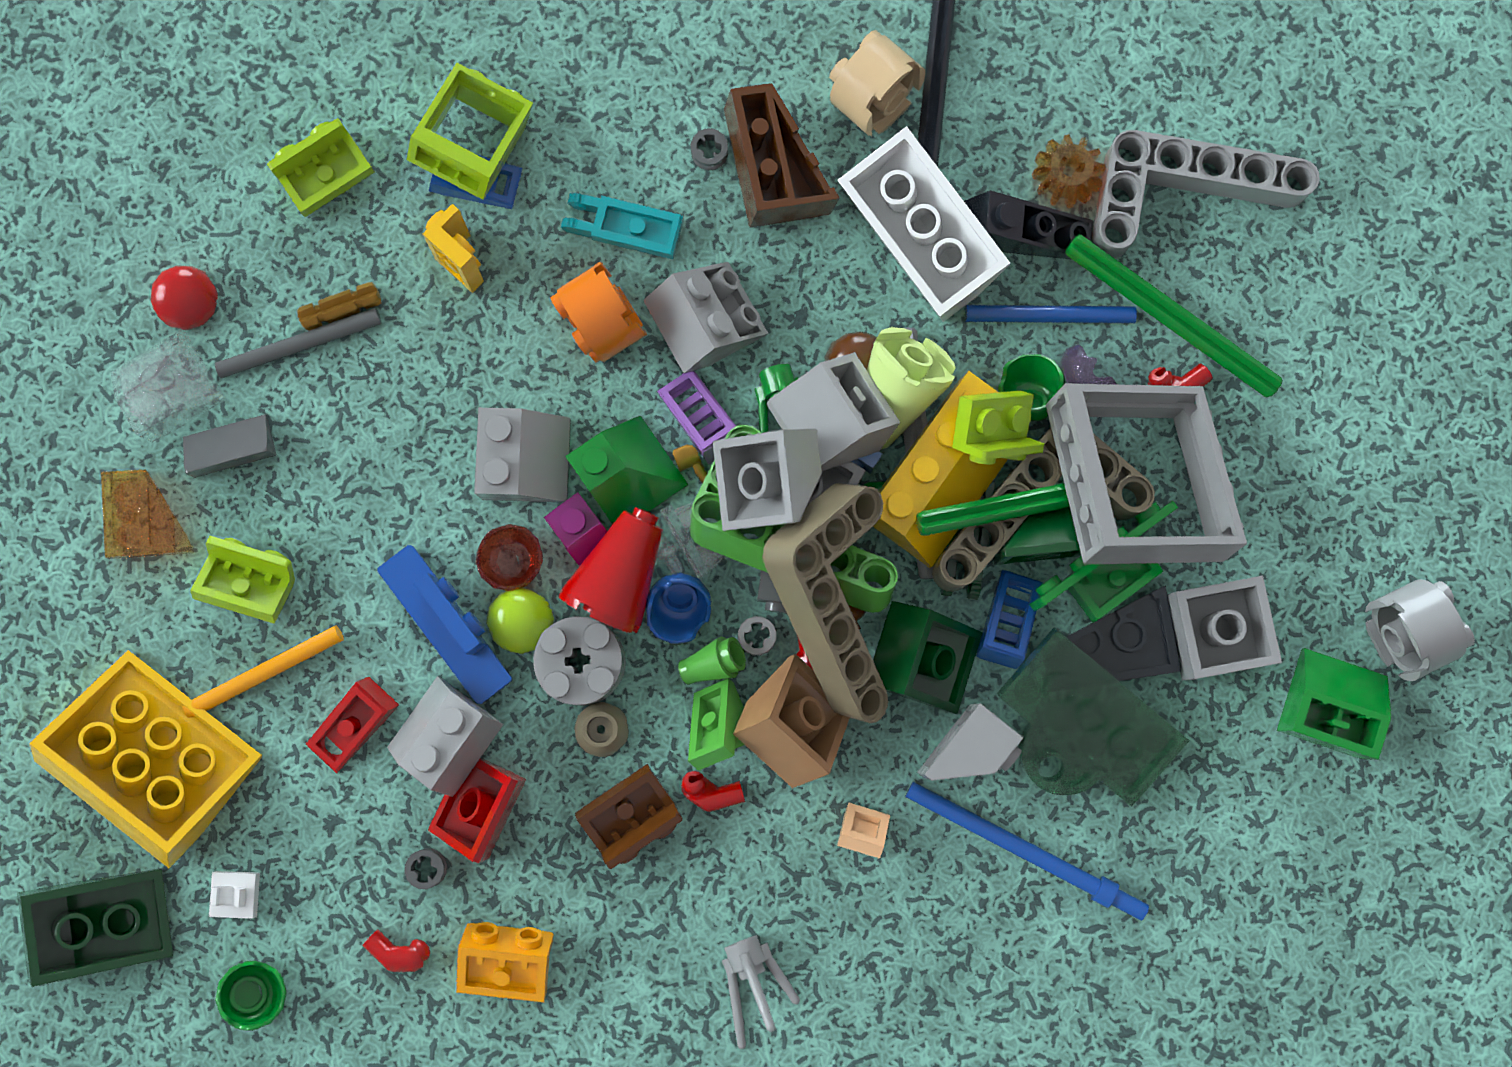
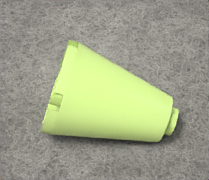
M890 327L881 330L874 341L867 367L870 377L900 421L898 427L881 449L888 448L952 384L955 377L952 376L956 369L955 363L946 351L928 338H925L923 343L911 339L910 336L913 331L905 328Z

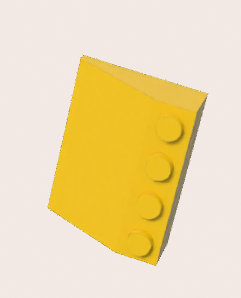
M128 650L38 734L29 745L34 761L170 869L202 835L257 765L262 755L207 711L193 708L191 706L193 700ZM182 706L188 708L195 716L188 718Z

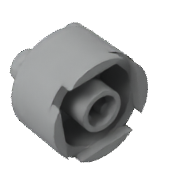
M1422 579L1415 580L1371 601L1366 606L1365 612L1372 610V619L1365 622L1366 630L1381 660L1387 666L1395 663L1404 671L1398 674V676L1406 681H1415L1462 658L1467 648L1474 645V634L1470 627L1462 622L1458 611L1453 605V593L1445 583L1438 581L1432 584Z
M577 616L557 621L542 632L534 651L533 665L539 684L549 696L566 704L583 706L601 702L615 691L624 676L626 657L622 643L611 629L597 620ZM578 650H581L583 655L591 659L590 664L583 666V673L580 674L578 668L570 666V659L577 657Z

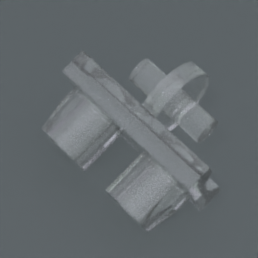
M693 503L683 505L675 510L672 505L660 510V517L675 543L670 545L664 533H662L655 567L666 563L671 574H677L684 570L677 558L679 554H682L694 577L701 581L707 579L710 575L709 571L726 559V556L701 546L695 547L688 535L690 533Z

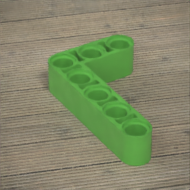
M738 425L727 433L725 439L759 434L761 432L753 426ZM714 459L693 501L689 529L690 536L696 544L703 548L767 572L763 561L764 546L768 539L785 524L723 531ZM704 518H714V519H716L718 522L709 523V522H706V521H704V520H702V519H704ZM750 533V534H755V535L758 536L759 538H758V539H749V538H746V537L743 536V535ZM851 545L830 564L841 570L840 572H834V575L848 605L865 612H880L886 609L891 601L898 579L897 569L889 560ZM867 582H877L883 588H873Z

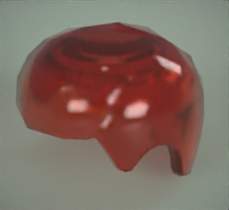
M506 524L486 533L477 549L475 563L477 564L480 577L491 587L504 591H513L528 586L535 579L543 563V553L538 538L526 527Z

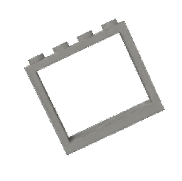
M1065 383L1046 404L1083 564L1224 562L1247 544L1243 531L1244 525L1240 520L1234 499V489L1229 481L1223 459L1222 446L1218 442L1212 420V411L1209 410L1203 386ZM1089 417L1174 419L1205 536L1119 537Z

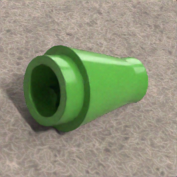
M720 636L690 657L680 660L678 670L682 680L687 685L695 682L735 678L739 671L745 669L746 658L743 648L736 638L730 637L726 639Z

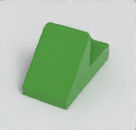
M724 679L694 693L688 762L698 771L733 757L735 749L744 745L733 735L744 706L734 682L730 679Z

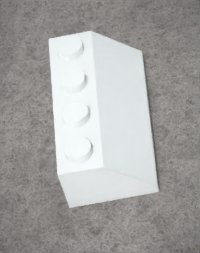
M907 126L838 179L843 190L943 322L976 298L1011 264Z

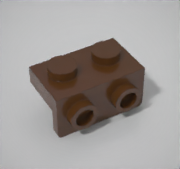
M648 764L575 812L576 820L601 852L603 861L609 869H613L619 864L630 862L638 855L640 849L655 839H662L671 834L676 825L683 820L676 803Z

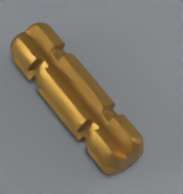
M367 282L356 286L357 291L352 292L351 289L318 300L319 304L316 306L313 303L304 305L297 309L299 321L303 328L310 331L323 326V321H327L329 324L359 313V308L365 307L366 310L373 308L381 303L379 291L373 282Z

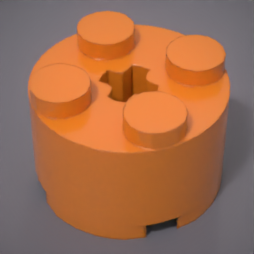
M602 262L597 263L557 289V293L550 297L563 319L567 318L572 326L577 328L576 331L572 332L574 340L585 355L589 353L595 363L600 360L602 362L607 361L647 335V332L642 328L643 324L620 286L612 285L609 280L612 275Z

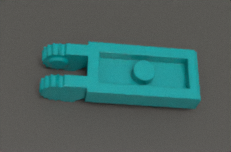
M578 193L569 194L567 204L571 207L597 214L594 223L576 218H563L561 228L565 232L591 237L594 241L674 260L684 222L682 215L602 195L601 198Z

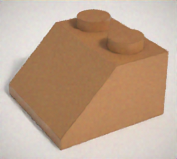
M793 654L747 700L733 735L789 786L795 788L830 774L850 718L839 715L832 710L815 672L799 656Z

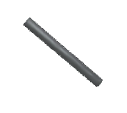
M374 308L215 363L217 374L222 379L382 324L378 310Z

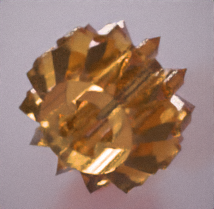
M1070 134L1064 135L1061 144L1051 139L1045 146L1046 152H1038L1035 162L1039 167L1033 170L1032 179L1042 182L1037 189L1038 195L1046 194L1049 191L1053 193L1050 198L1051 206L1056 205L1061 197H1064V202L1068 209L1074 207L1077 199L1086 204L1092 198L1091 191L1098 192L1102 187L1103 182L1099 176L1103 175L1106 166L1104 163L1096 162L1101 153L1100 148L1090 151L1085 149L1088 143L1087 137L1081 138L1076 145L1073 144ZM1066 166L1075 169L1071 177L1063 173Z

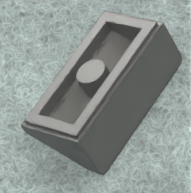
M266 414L183 437L185 473L194 478L277 456Z

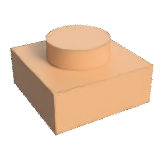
M848 803L837 846L880 859L885 845L890 815Z

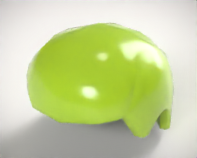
M513 588L500 593L489 605L486 624L493 641L504 650L519 654L534 651L542 632L554 623L553 612L547 600L526 588Z

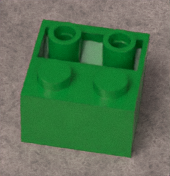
M1302 648L1277 731L1359 759L1379 760L1391 721L1388 676Z

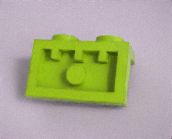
M1010 391L960 396L952 448L969 454V460L979 464H995L997 458L1025 460L1028 454L1043 453L1044 443L1027 437L1034 395L1024 391Z

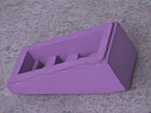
M695 371L683 373L657 392L708 464H711L714 461L713 441L725 439L727 433L736 425ZM692 386L696 388L697 392L680 404L675 402L674 399ZM702 400L705 401V406L689 417H686L685 412ZM714 414L717 418L701 430L697 431L695 429V426Z

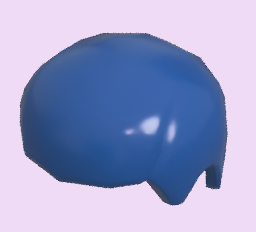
M684 573L660 578L649 591L646 603L647 626L656 638L671 644L694 640L701 626L709 622L712 601L709 590L700 579Z

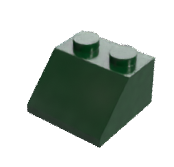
M892 601L873 662L887 692L958 714L983 632L931 609Z

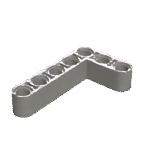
M1126 130L1114 139L1105 156L1092 243L1115 259L1121 257L1128 250L1138 233L1145 183L1293 208L1300 205L1317 188L1320 181L1319 172L1312 162L1301 158L1138 130ZM1118 150H1130L1134 154L1136 161L1128 162L1120 157ZM1168 156L1172 158L1177 164V169L1165 167L1160 157ZM1209 163L1213 165L1218 171V176L1208 175L1204 171L1202 164ZM1244 170L1256 173L1260 183L1250 182L1246 178ZM1287 177L1296 179L1301 186V191L1292 189L1288 185ZM1112 190H1124L1129 196V202L1117 201L1112 194ZM1105 230H1117L1121 233L1123 242H1111L1107 238Z

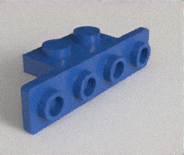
M407 545L378 567L377 571L477 704H483L512 682L513 678L481 636L486 632L484 627L472 612L469 611L464 614L455 602L459 595L445 577L437 578L414 546Z

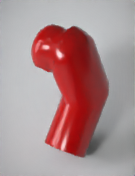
M1198 364L1182 377L1172 375L1170 371H1166L1165 367H1158L1150 372L1148 385L1204 387L1213 380V376L1210 370L1203 364Z
M690 771L682 778L681 791L683 795L704 811L712 812L745 802L740 781L718 787L698 771Z
M379 929L362 945L385 969L391 972H415L424 966L423 962L430 957V948L424 941L415 939L409 946H395Z

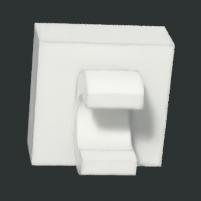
M212 872L209 917L252 919L257 917L260 873Z

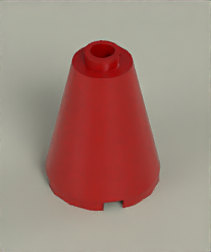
M636 506L633 513L623 511L567 581L558 597L576 610L580 603L584 604L582 608L591 613L589 616L616 629L628 633L633 631L637 634L642 625L663 529L656 525L659 517Z

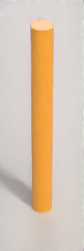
M335 625L192 699L191 706L195 709L208 711L344 641L343 634L338 626ZM182 706L188 718L195 716L188 708Z

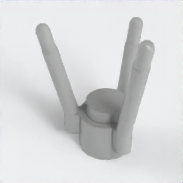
M757 935L725 947L728 958L722 960L728 978L734 1028L739 1049L746 1047L737 973L740 980L748 979L760 1014L769 1032L775 1030V1024L757 976L765 971L763 962H765L793 1004L800 1002L799 996L773 958L768 943L760 945Z

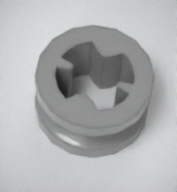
M753 616L741 624L738 630V640L745 652L761 656L768 653L774 647L776 630L768 619L761 616ZM761 624V630L765 628L769 630L770 638L763 640L762 648H753V642L747 644L745 641V634L751 632V625Z

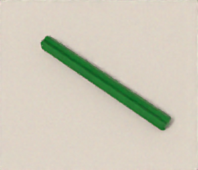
M1078 235L1071 241L1065 252L1069 258L1264 397H1272L1278 391L1283 380L1275 372L1083 235Z

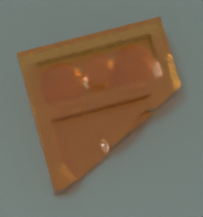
M146 469L101 472L105 558L119 559L194 553L192 543L151 474Z

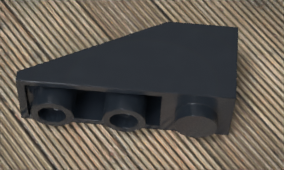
M992 190L964 201L1004 253L1072 260L1065 252L1076 236L1083 235L1092 242L1093 220Z

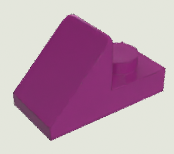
M578 492L543 517L579 566L607 532Z

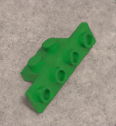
M1171 501L1160 508L1154 502L1147 510L1135 516L1139 524L1127 532L1124 526L1117 529L1119 537H1139L1176 510L1178 506L1174 501ZM1082 556L1069 564L1073 572L1066 578L1060 580L1056 574L1036 588L1035 591L1040 597L1029 605L1033 611H1036L1068 589L1093 623L1161 574L1163 569L1158 563L1083 564Z

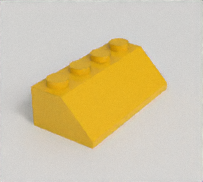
M970 371L956 383L879 490L883 500V511L880 519L873 527L929 568L934 565L958 529L922 536L917 528L916 515L925 510L979 500L1008 460L997 458L995 464H979L970 461L969 454L952 448L960 396L999 393Z

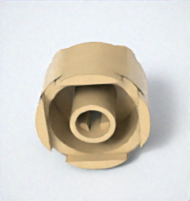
M873 30L866 35L859 49L849 60L847 58L841 59L832 69L829 78L834 84L830 93V101L868 136H872V129L880 134L887 130L908 109L912 102L906 97L912 87L918 91L920 90L925 79V69L887 36L881 35L877 30Z

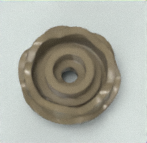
M597 702L587 706L578 715L575 722V737L579 746L585 752L597 757L613 755L624 746L628 739L629 729L624 712L620 708L605 702ZM600 725H603L605 727V732L603 734H600L597 731V728Z

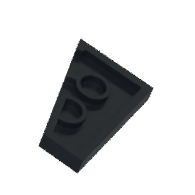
M1162 586L1042 648L1048 691L1181 672L1166 586Z

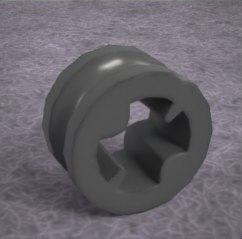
M712 128L703 129L692 138L691 156L699 168L715 170L726 162L728 143L720 131ZM705 141H714L716 149L721 151L718 155L713 152V158H704L703 150L698 148L700 145L706 147Z
M425 848L414 852L408 857L404 873L407 881L412 886L418 889H429L438 885L444 879L447 873V863L445 857L439 851ZM423 856L430 857L431 866L437 868L436 875L428 876V881L422 880L421 872L415 869L417 861L419 863L424 861Z

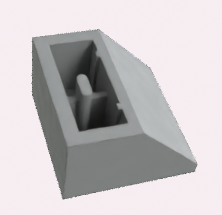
M729 262L673 273L643 300L683 373L708 367L768 334L758 311L753 307L740 283L738 275L733 271Z
M855 352L819 363L767 402L768 408L782 430L817 429L821 471L879 452L900 424L899 419Z

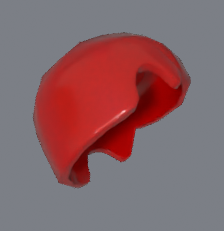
M176 265L162 271L153 282L150 301L155 313L166 325L178 329L191 330L205 325L213 316L217 305L218 293L206 272L193 266Z

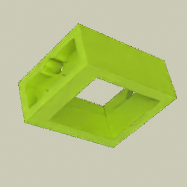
M456 62L411 135L406 160L484 200L523 133L533 102L525 99L517 91L506 89L487 79L481 72L469 69ZM456 99L509 126L490 161L436 134Z

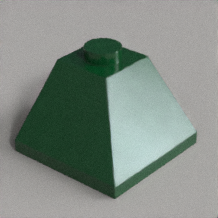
M1070 507L1028 515L993 557L994 565L1081 556Z

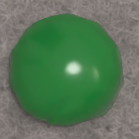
M1023 354L1004 365L1002 378L998 385V392L1024 391L1033 394L1031 421H1042L1048 417L1046 404L1064 385V375L1055 360L1041 354Z
M245 961L231 967L218 983L215 1002L221 1018L229 1025L244 1031H254L271 1024L283 1011L287 990L284 979L276 968L259 961Z

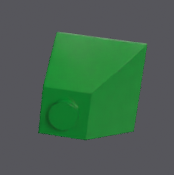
M641 415L600 432L565 456L612 525L623 511L633 513L636 506L650 512L688 486V483Z

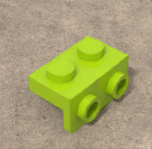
M338 118L332 122L327 121L317 125L310 132V136L296 145L290 144L281 148L275 154L274 159L267 163L271 172L278 178L304 217H307L375 173Z
M209 536L205 543L209 556L190 590L192 598L275 624L295 582L292 562L283 554L274 550H266L264 552L247 547L244 543L234 538L220 539Z

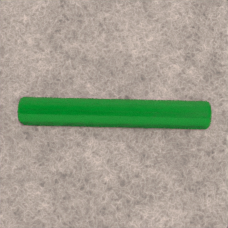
M1063 483L921 511L916 515V524L919 534L927 536L1068 508L1070 505L1065 484Z

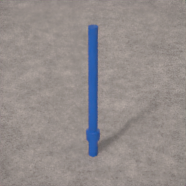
M915 782L911 783L905 795L906 798L1091 894V900L1106 908L1112 905L1140 921L1145 918L1149 905L1119 890V884L1104 876L1098 879Z

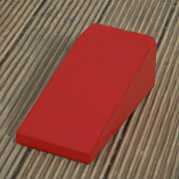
M370 677L361 679L352 686L305 745L335 773H338L397 709L399 704ZM325 738L330 739L343 752L339 755L330 753L325 747Z

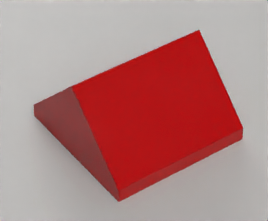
M480 758L453 797L444 795L428 831L473 862L481 863L489 859L526 779Z

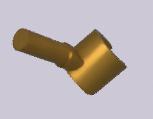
M687 444L674 449L672 453L679 471L681 472L693 467L696 476L703 483L707 471L704 469L705 467L696 448Z

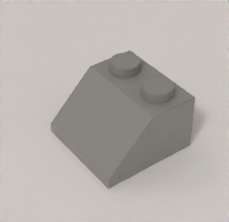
M478 407L474 494L482 500L565 502L568 500L569 461L565 456L570 452L571 418L527 409Z
M816 428L778 430L713 441L723 531L800 521L822 474Z
M437 676L387 748L397 764L428 789L453 797L504 724L451 684Z
M981 703L970 704L917 773L923 778L932 781L995 774L1000 769L1007 771L1022 752L1017 745L1023 737Z

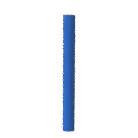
M966 305L965 308L966 322L1135 323L1137 317L1136 306Z

